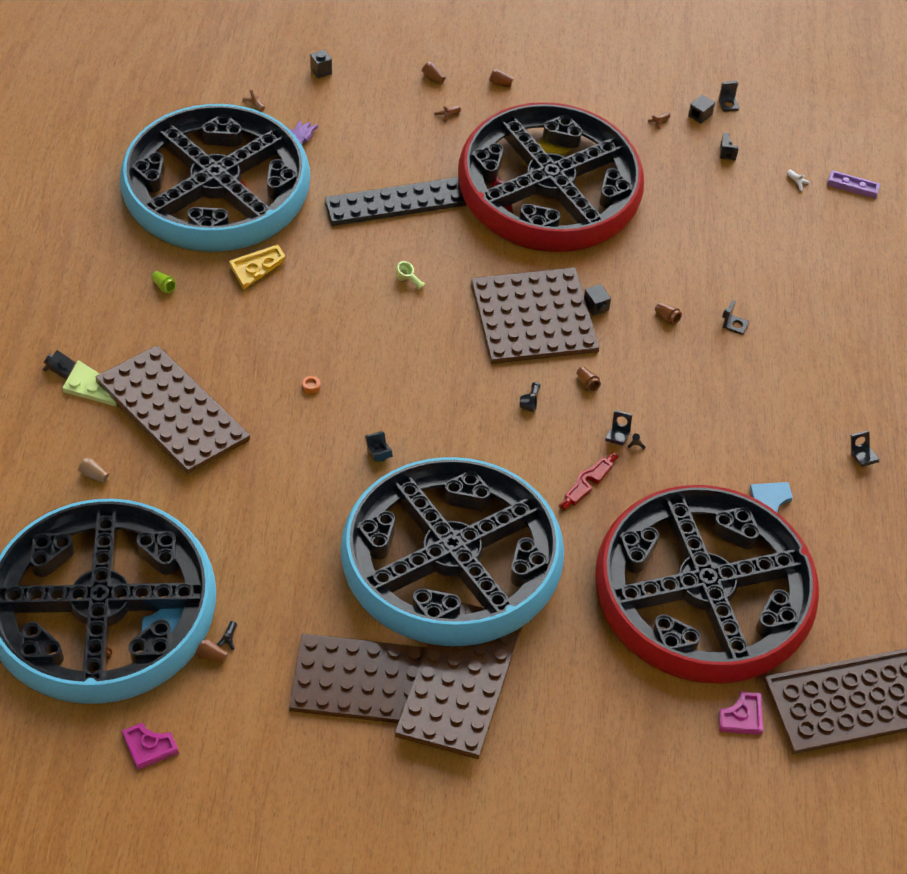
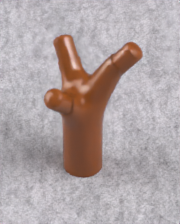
M250 90L251 98H243L242 100L254 104L260 112L264 111L265 107L259 101V96H255L253 90Z
M444 106L443 111L435 112L434 115H445L444 122H447V119L452 114L461 112L460 106L452 108Z
M669 112L660 116L652 115L653 119H648V122H657V128L660 129L661 123L669 119L671 115Z

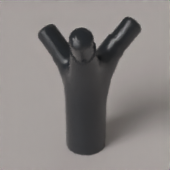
M637 433L633 434L632 441L627 445L628 448H631L633 445H638L642 449L646 448L640 440V435Z
M229 622L223 637L216 645L221 647L224 643H228L231 650L235 649L233 634L237 627L236 622Z

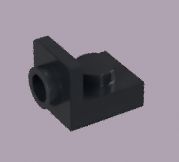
M723 133L720 144V158L736 160L739 146L732 145V141L729 140L730 133Z

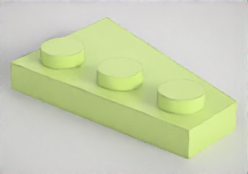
M78 360L63 386V392L117 406V403L96 382L95 376L99 375V373Z

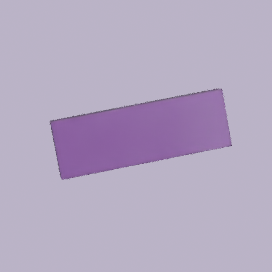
M831 170L827 183L828 186L875 199L880 187V183Z

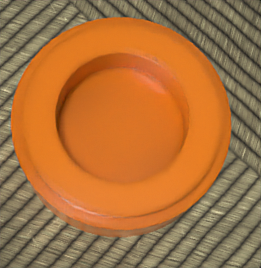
M307 376L302 380V390L306 394H316L319 392L321 386L320 380L317 377Z

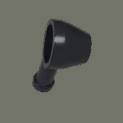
M533 382L531 392L520 396V408L530 412L536 411L537 395L541 387L540 383Z

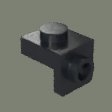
M56 350L53 355L49 353L43 363L46 365L42 370L46 372L49 368L65 379L76 362Z
M383 431L365 436L367 451L374 462H382L387 460V458L393 457L392 449L386 443Z

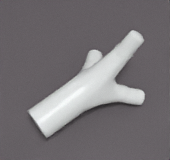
M792 170L787 171L786 175L797 183L799 191L802 192V183L809 184V181L803 179L805 175H798Z

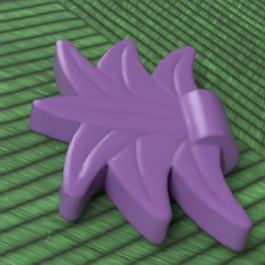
M299 121L295 129L289 130L302 145L309 141L313 136L312 132L318 128V125L311 126V122L302 125V121Z

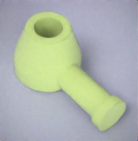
M407 261L399 262L396 267V278L400 281L409 279L418 287V290H421L425 283L413 274L414 267Z

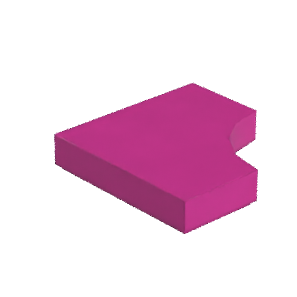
M740 692L735 705L720 709L719 732L762 735L761 693Z
M143 723L122 730V735L137 770L179 754L171 732L163 734L153 733Z

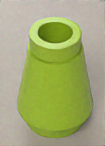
M155 271L152 274L151 279L163 293H172L175 290L176 282L173 277L159 271Z

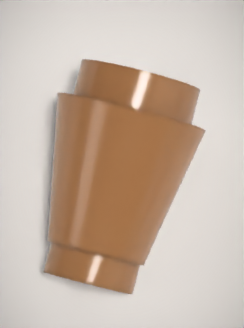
M86 457L78 468L81 475L104 483L109 476V473L93 458L89 459Z

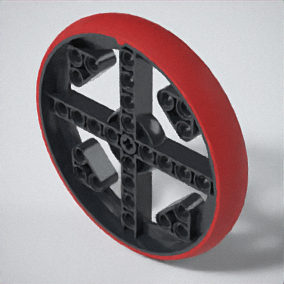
M548 102L527 103L499 111L483 121L472 132L463 146L459 158L458 179L460 189L466 204L475 217L486 228L501 238L516 245L539 251L568 252L582 250L610 239L631 221L637 212L644 192L642 164L629 139L606 119L585 109L566 104ZM544 128L542 139L550 144L577 148L580 145L581 136H584L596 143V145L563 157L558 154L546 153L526 129ZM504 138L528 165L526 174L487 189L484 181L491 183L497 179L503 156V146L497 142ZM614 162L617 169L611 168L606 171L599 200L600 205L608 209L599 214L574 185L576 177ZM539 194L548 198H556L578 224L559 226L560 213L555 209L524 204L521 207L520 217L507 211L504 207Z
M709 485L677 486L652 493L640 499L626 509L611 525L602 541L596 560L595 578L599 603L610 627L629 650L649 665L667 674L689 681L714 684L734 683L749 680L769 672L789 659L798 650L808 636L817 614L819 601L817 572L811 554L800 535L780 514L761 501L723 487ZM691 514L716 516L712 528L714 534L744 549H752L759 536L775 553L729 563L724 558L707 552ZM668 519L685 560L678 569L677 574L626 585L625 566L632 573H639L643 570L656 548L659 536L658 531L652 526ZM787 577L789 595L781 589L773 591L756 625L757 633L765 638L748 646L729 601L733 598L736 589L739 587ZM679 600H685L693 607L706 610L723 652L698 651L697 647L701 638L699 631L668 615H659L652 629L636 610Z

